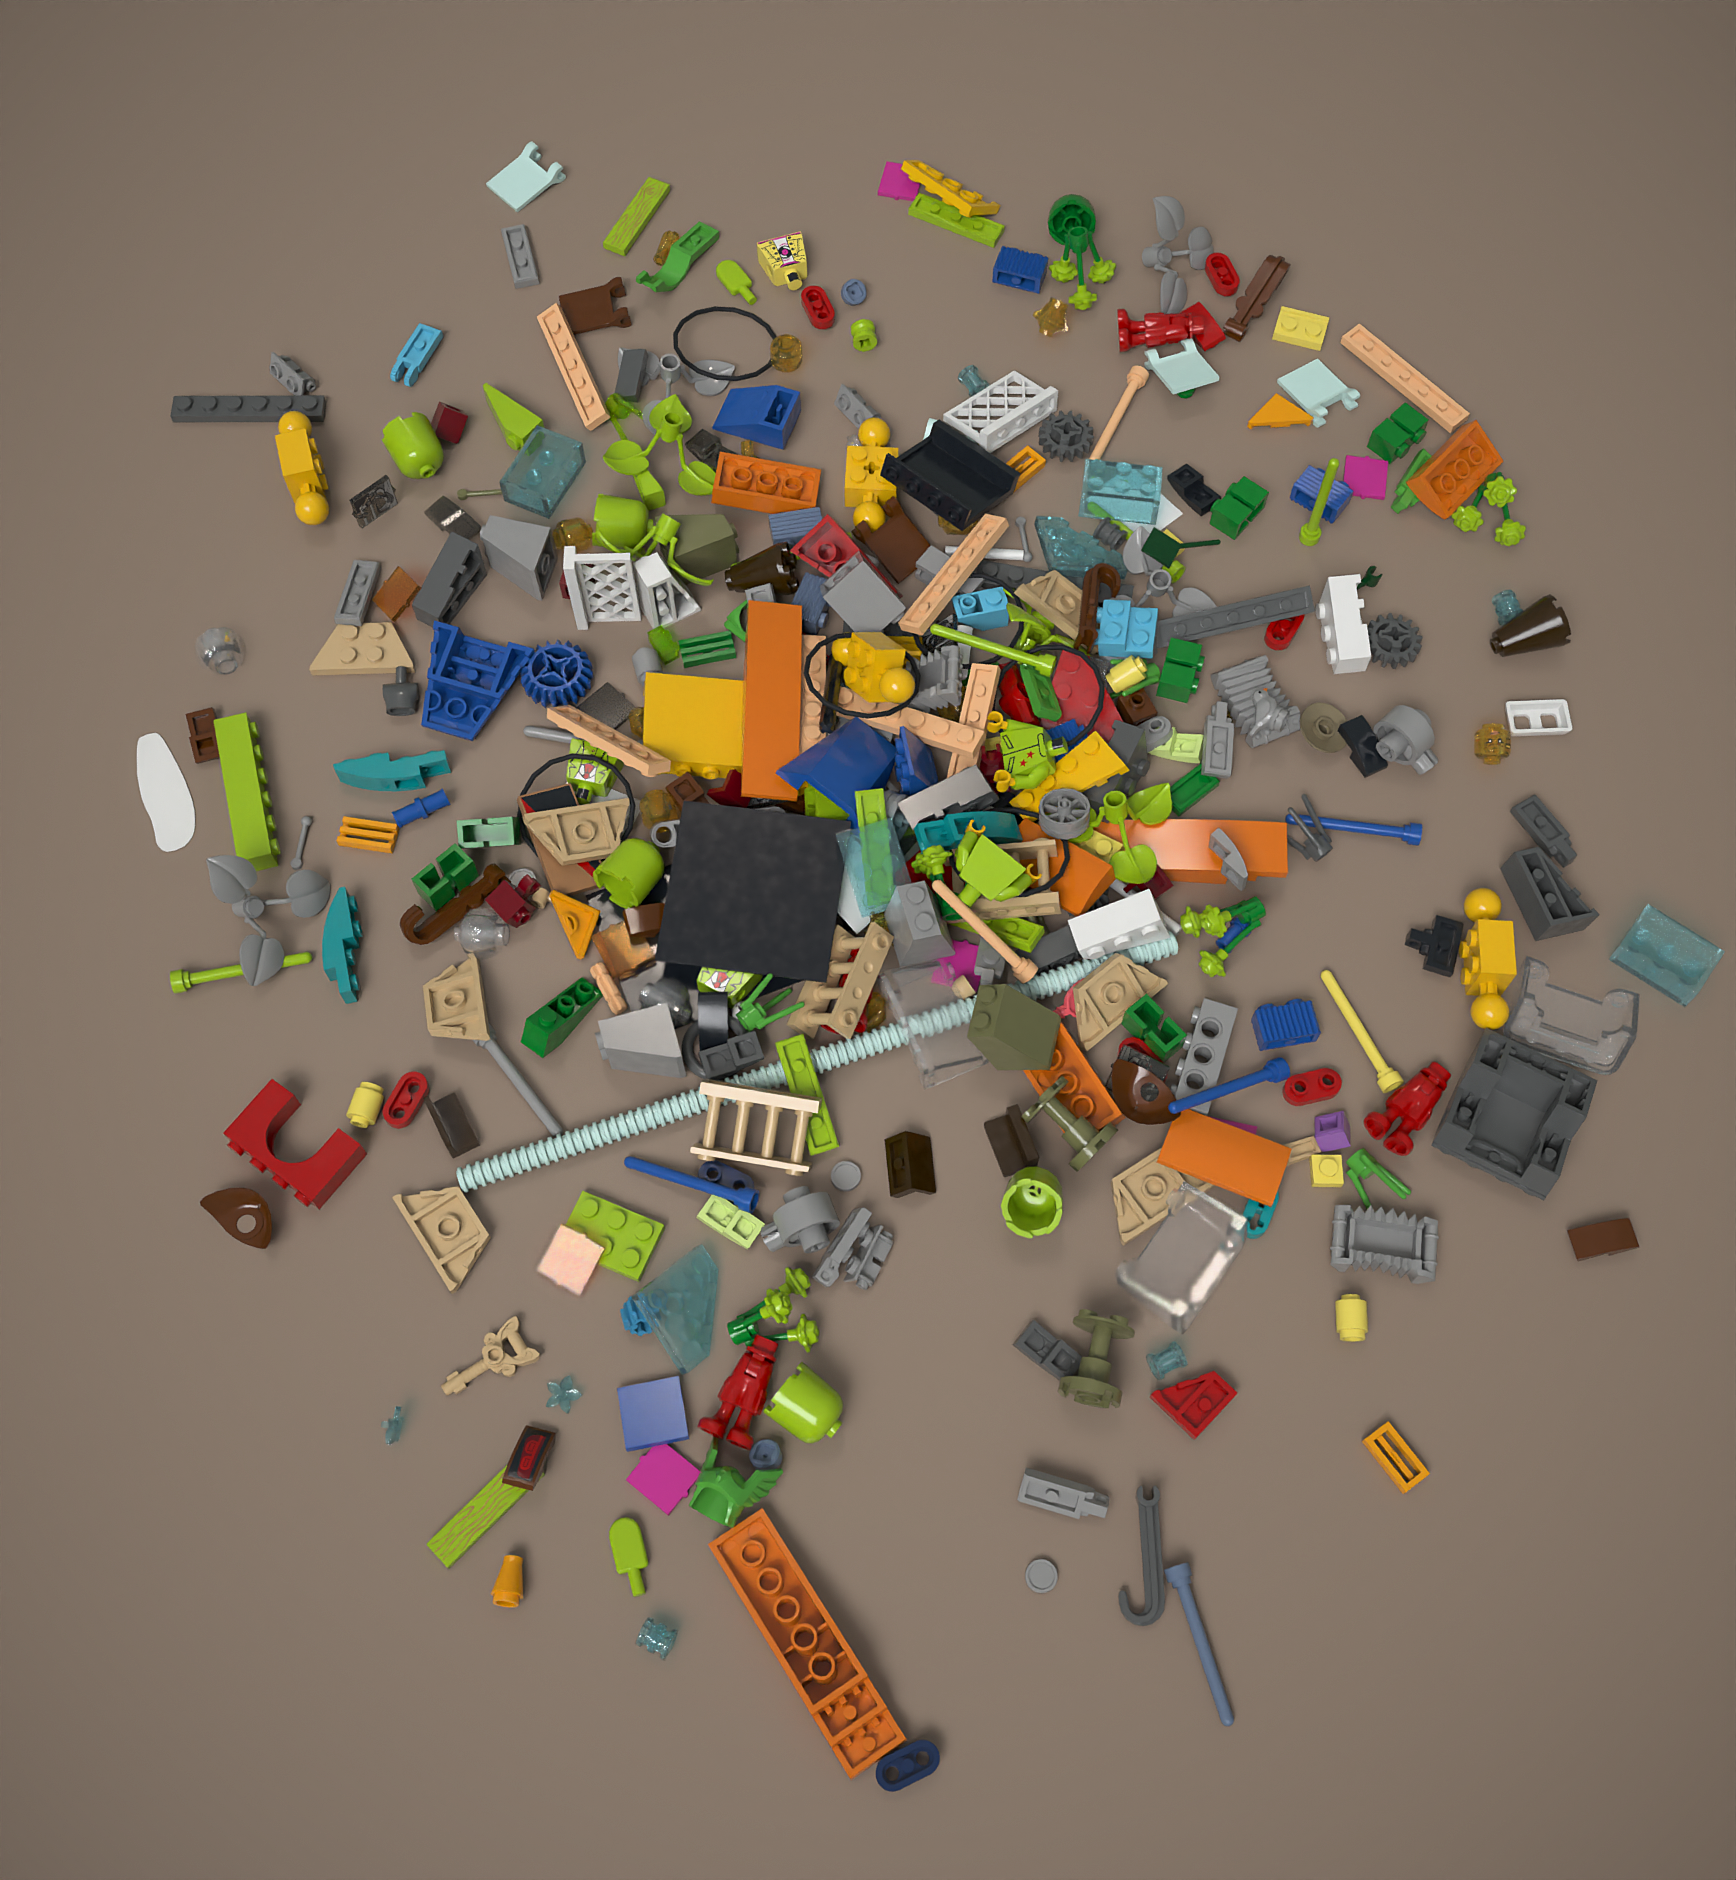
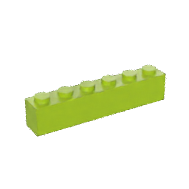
M246 712L215 719L214 726L236 856L248 860L256 871L278 866L277 855L281 854L277 838H273L272 831L277 829L272 814L269 815L268 810L269 807H272V800L269 792L265 791L264 784L268 783V778L264 767L261 768L260 761L264 760V755L260 744L257 745L256 738L260 737L257 723L251 722Z

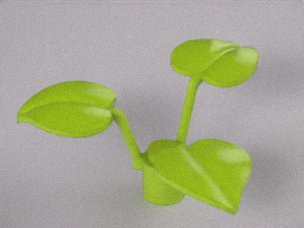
M676 394L662 400L650 412L649 421L651 426L656 429V434L645 451L642 452L641 447L633 441L620 440L609 446L602 457L604 462L613 470L625 475H638L648 469L649 462L645 456L649 455L659 437L667 443L677 440L680 463L683 469L678 475V482L682 489L698 496L710 495L713 491L716 475L714 470L707 464L699 461H693L689 466L685 463L682 434L691 428L692 419Z
M663 513L656 526H653L651 531L633 549L624 546L623 549H618L602 536L599 529L595 533V539L603 547L613 553H630L632 561H636V558L650 556L658 542L664 546H667L668 542H670L667 565L672 570L697 585L709 586L714 581V579L703 580L686 573L674 561L675 544L678 541L675 535L681 523ZM652 537L654 541L646 552L642 547Z
M1003 588V591L1005 592V594H1008L1009 596H1011L1012 598H1014L1008 591H1006V590ZM1019 598L1027 611L1011 603H1007L1006 609L1011 622H1024L1023 633L1014 649L1025 652L1035 648L1037 643L1034 639L1027 636L1031 626L1035 625L1042 629H1045L1046 626L1031 615L1032 607ZM1055 634L1051 635L1041 645L1057 642L1074 648L1075 641ZM1080 645L1079 651L1084 652L1085 655H1088L1091 661L1094 663L1092 656L1090 654H1087V650ZM1038 651V652H1036V653H1033V654L1036 655V656H1038L1039 653H1040V651Z
M1169 783L1146 788L1133 794L1128 799L1120 791L1108 792L1103 798L1104 807L1099 808L1098 817L1094 809L1090 807V821L1087 830L1082 835L1067 840L1070 843H1081L1089 840L1093 836V827H1098L1105 815L1110 823L1119 824L1125 851L1116 852L1110 859L1109 864L1113 866L1115 878L1122 882L1133 884L1148 882L1156 872V855L1151 848L1143 844L1130 849L1124 820L1129 814L1132 820L1140 819L1142 823L1147 825L1165 821L1172 812Z

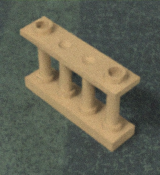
M1038 838L1031 842L997 844L999 848L1018 863H1020V860L1037 858L1038 874H1042L1041 878L1038 879V886L1045 885L1050 881L1048 857H1058L1055 839ZM949 857L947 858V861L944 863L945 866H951L949 863ZM952 868L953 892L960 893L964 888V882L960 880ZM1049 888L1028 897H1015L1002 902L995 899L989 901L981 895L972 905L971 910L981 920L1061 914L1059 893L1052 892ZM962 918V919L957 920V921H946V922H947V923H958V922H966V921Z
M875 922L870 923L865 937L856 938L836 924L827 983L805 982L796 1004L804 1002L805 1006L791 1013L787 1025L797 1033L804 1034L806 1039H814L819 1025H828L846 1039H851L894 936ZM851 949H859L854 962H847ZM848 974L844 986L836 988L841 975ZM838 999L832 1013H825L830 1000Z
M710 1079L701 1081L699 1094L707 1095L706 1099L709 1100L703 1144L695 1143L691 1146L690 1153L698 1154V1159L715 1161V1158L718 1157L786 1169L785 1173L796 1176H803V1172L810 1171L812 1162L802 1161L809 1117H812L813 1113L820 1111L822 1098ZM725 1098L736 1100V1105H738L732 1149L714 1146L721 1102H724ZM754 1103L764 1104L765 1109L768 1110L761 1154L744 1151L750 1107H753ZM783 1108L795 1109L794 1114L797 1115L791 1159L773 1156L779 1113L783 1112Z

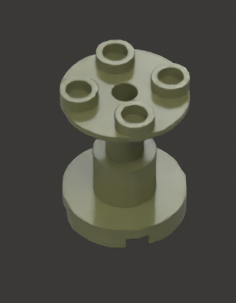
M1061 1076L1021 1117L1029 1123L1044 1110L1065 1131L1061 1137L1078 1152L1069 1163L1078 1172L1111 1139L1118 1129L1109 1122L1099 1132L1083 1115L1077 1119L1056 1098L1057 1094L1069 1082Z
M1079 1310V1315L1073 1318V1324L1084 1331L1092 1333V1340L1088 1357L1081 1358L1078 1375L1061 1377L1058 1393L1066 1398L1071 1393L1075 1395V1402L1098 1408H1109L1110 1402H1112L1111 1405L1115 1406V1408L1120 1407L1123 1393L1120 1389L1108 1384L1112 1364L1107 1362L1111 1338L1129 1339L1134 1337L1135 1331L1128 1326L1129 1320L1127 1318L1111 1315L1110 1319L1099 1317L1096 1312L1091 1310Z

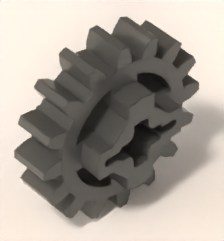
M1061 410L1057 417L1051 413L1049 420L1044 419L1042 427L1039 428V445L1043 446V453L1050 451V458L1053 459L1059 456L1060 462H1063L1064 458H1068L1070 462H1073L1074 456L1082 459L1083 452L1089 453L1090 446L1093 445L1094 429L1089 427L1090 421L1088 419L1082 421V414H1078L1075 417L1072 411H1069L1068 415H1064Z
M1392 613L1388 614L1387 619H1384L1382 615H1378L1376 621L1371 620L1367 629L1370 651L1374 656L1372 662L1375 663L1380 660L1382 661L1381 665L1383 668L1389 663L1393 669H1396L1398 663L1406 667L1408 661L1414 662L1422 647L1420 643L1423 637L1417 635L1419 627L1412 628L1410 626L1412 623L1411 619L1406 622L1402 621L1403 615H1399L1397 619H1394Z

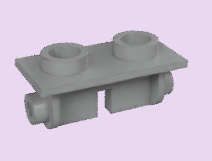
M271 352L270 374L285 386L294 396L303 395V392L315 390V380L304 371L300 372L301 368L289 356H278L275 352Z
M841 384L834 405L858 429L866 419L881 417L870 405L865 406L866 401L857 393L856 389L847 388L844 384Z
M882 1225L870 1227L860 1237L859 1245L861 1246L856 1256L853 1255L848 1261L845 1268L847 1274L843 1281L857 1280L856 1286L863 1290H867L868 1286L873 1285L881 1267L872 1262V1260L876 1258L884 1262L893 1245L892 1234L886 1231H882L880 1234L883 1228Z

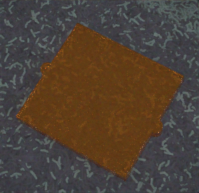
M397 566L388 580L383 582V586L372 600L392 621L396 622L404 610L410 606V602L421 590V587L400 566Z
M625 921L615 925L610 924L609 928L591 936L613 979L630 970L636 971L638 966L655 959V955L645 937L628 936Z
M562 1223L537 1271L556 1281L555 1284L557 1286L563 1285L576 1294L581 1295L606 1248L588 1238L587 1233H580Z

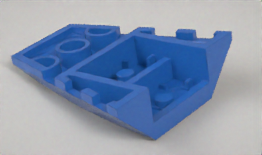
M434 620V639L431 642L430 649L432 654L431 663L427 674L429 680L427 691H425L421 725L425 728L474 741L535 650L512 642H508L507 647L468 637L462 633L459 627Z
M854 717L777 770L776 774L796 790L807 781L849 814L846 821H851L850 831L859 838L854 791L883 788L884 791L895 763V752L897 751L893 744L858 717Z

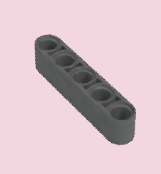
M1069 925L1041 937L1031 953L1021 949L1015 951L1020 958L1030 959L1038 967V971L1035 974L1038 977L1042 972L1048 974L1051 969L1057 970V967H1063L1066 964L1083 958L1077 949Z

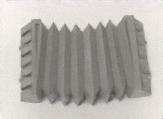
M959 646L941 647V652L935 649L934 654L929 651L927 657L921 654L920 661L914 658L921 678L919 692L907 707L930 714V708L936 711L937 707L943 709V706L948 708V703L954 706L960 705L963 655L960 654ZM907 661L906 670L912 674L915 681V673L910 662Z
M1266 655L1244 660L1240 664L1223 668L1218 673L1211 674L1214 689H1219L1217 696H1222L1221 702L1228 703L1227 712H1231L1229 718L1236 720L1235 727H1242L1240 735L1248 733L1245 741L1251 748L1268 744L1270 741L1285 735L1289 736L1290 733L1301 730L1300 711L1297 706H1288L1290 699L1284 700L1286 694L1279 695L1281 688H1275L1277 681H1272L1273 675H1269L1271 668H1266L1268 664ZM1267 688L1268 695L1277 701L1278 706H1282L1284 710L1290 712L1289 718L1281 732L1271 731L1268 727L1259 731L1252 738L1249 736L1250 731L1255 725V706L1252 697L1257 690Z
M1335 1205L1334 1220L1332 1221L1334 1232L1332 1235V1246L1330 1247L1332 1257L1330 1265L1337 1269V1271L1345 1272L1352 1265L1355 1272L1360 1266H1362L1364 1271L1371 1266L1374 1272L1380 1266L1383 1273L1390 1269L1392 1276L1397 1272L1399 1278L1407 1274L1411 1283L1420 1284L1435 1281L1436 1266L1438 1265L1436 1262L1437 1240L1439 1239L1437 1220L1423 1217L1417 1222L1416 1214L1408 1220L1405 1211L1397 1217L1394 1208L1385 1214L1382 1206L1374 1212L1370 1205L1364 1212L1359 1205L1354 1212L1351 1205Z

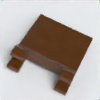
M615 277L603 286L559 296L560 307L574 335L610 326L627 328L632 325L627 307H621L615 312L613 308L612 297L621 298L626 296L621 277Z
M892 496L882 506L885 514L891 517L887 522L872 533L868 524L863 520L851 532L856 539L867 546L896 583L899 584L917 569L916 562L931 545L905 515L898 500Z

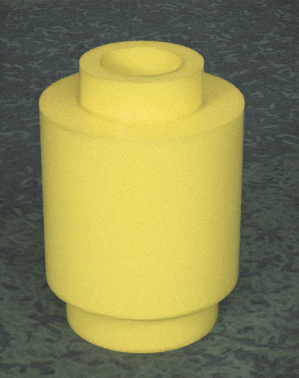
M1131 655L1112 667L1110 673L1105 675L1111 688L1116 693H1119L1146 678L1145 672L1148 668L1140 657L1135 658Z
M361 1082L360 1087L355 1089L346 1114L351 1119L350 1123L352 1125L367 1128L368 1125L375 1124L384 1100L382 1095L384 1089L369 1082Z
M1357 1294L1342 1295L1341 1300L1335 1302L1336 1332L1340 1333V1340L1363 1341L1365 1340V1333L1368 1332L1367 1302L1361 1300L1360 1295Z

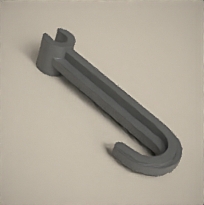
M1142 1486L1138 1488L1135 1496L1139 1508L1145 1596L1144 1611L1140 1614L1133 1613L1129 1607L1127 1593L1122 1590L1118 1594L1121 1613L1126 1620L1138 1626H1147L1160 1619L1165 1606L1158 1510L1160 1492L1156 1486H1153L1151 1489L1152 1500L1144 1499Z

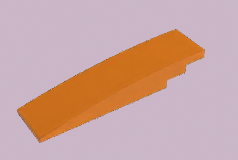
M748 600L743 670L742 797L797 801L798 790L778 776L776 771L799 756L802 605Z
M1140 819L1135 821L1124 820L1130 849L1141 844L1151 848L1156 855L1157 864L1170 881L1226 884L1227 878L1221 873L1223 860L1208 847L1210 836L1217 828H1220L1238 849L1247 869V881H1256L1257 876L1286 878L1288 874L1287 823L1166 819L1158 824L1147 825L1142 823ZM1101 821L1098 827H1093V830L1123 844L1119 824H1108Z
M763 1508L710 1542L708 1546L850 1780L906 1742V1737L890 1714L864 1668Z

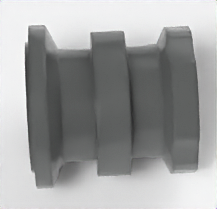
M1106 517L1097 526L1092 537L1095 540L1100 538L1101 543L1105 546L1109 544L1110 550L1115 552L1125 541L1128 532L1125 530L1120 531V527L1115 523L1111 524V518Z

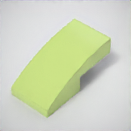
M1172 727L1173 735L1170 740L1148 752L1151 755L1170 760L1201 763L1204 735L1177 733L1175 727Z
M711 1195L696 1217L713 1230L747 1250L765 1225V1223L752 1214L739 1210L738 1207L728 1200L715 1195Z

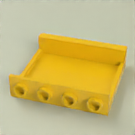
M646 672L643 686L642 745L671 761L670 771L663 774H675L680 777L689 772L691 776L716 779L726 778L730 769H736L741 773L743 681Z

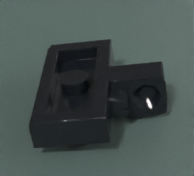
M1436 915L1433 919L1431 930L1425 929L1422 932L1411 929L1406 936L1405 945L1419 950V954L1425 955L1422 969L1451 977L1455 969L1464 924Z

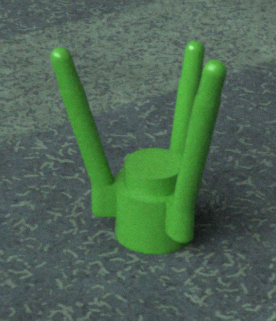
M1111 659L1110 663L1117 665L1124 659ZM1142 659L1148 668L1145 672L1146 678L1125 691L1110 693L1111 699L1121 694L1122 696H1127L1146 686L1158 683L1160 680L1158 666L1155 663L1147 664L1146 659Z
M769 973L748 999L740 1004L742 1010L736 1016L742 1026L748 1032H752L756 1028L761 1030L767 1024L803 1008L805 1003H797L765 1018L767 1016L766 1011L792 993V989L788 988L762 1007L757 1002L752 1004L773 978V974Z
M1365 1148L1358 1150L1346 1161V1164L1350 1167L1346 1174L1353 1181L1366 1209L1371 1204L1358 1178L1360 1176L1365 1180L1375 1173L1400 1198L1405 1199L1406 1194H1411V1190L1379 1164Z

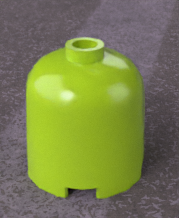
M412 412L413 417L402 419L401 416L396 417L382 431L384 434L382 439L384 446L400 472L411 479L432 477L442 466L444 453L429 419L423 413Z
M598 493L594 513V521L597 522L595 533L599 529L602 536L618 549H623L624 546L633 549L653 527L654 520L649 519L646 505L638 500ZM593 532L592 546L603 547L600 543L597 542V540L595 539V533Z
M630 838L623 841L593 872V879L599 889L604 886L612 894L609 897L612 902L628 909L633 906H639L662 878L665 863L659 848L653 842L639 838Z
M1034 1166L1026 1167L1014 1174L1008 1182L1001 1203L1002 1215L1006 1220L1007 1227L1017 1235L1026 1238H1033V1236L1045 1233L1049 1234L1057 1227L1063 1212L1062 1186L1053 1173L1047 1169Z
M801 1362L796 1368L801 1373L798 1376L793 1373L792 1376L788 1377L771 1399L775 1404L774 1408L768 1405L763 1410V1413L804 1443L813 1444L819 1442L825 1435L832 1438L842 1425L838 1418L843 1411V1401L835 1389L805 1363Z

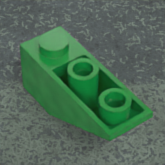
M581 977L526 1018L521 1043L541 1058L547 1056L564 1042L603 997L600 989Z

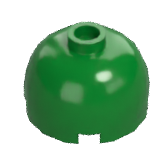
M1069 194L1062 196L1054 202L1048 216L1049 234L1056 242L1065 245V234H1068L1071 228L1077 226L1087 228L1093 235L1096 216L1094 208L1088 199L1081 195Z

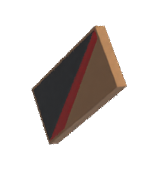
M571 783L521 795L517 798L522 816L527 813L579 806ZM527 827L551 891L556 890L571 896L598 888L593 879V872L602 863L601 859L562 866Z

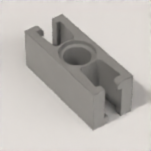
M931 545L916 562L918 570L915 573V578L929 585L949 560L950 556ZM968 578L954 596L984 590L981 585L985 579Z

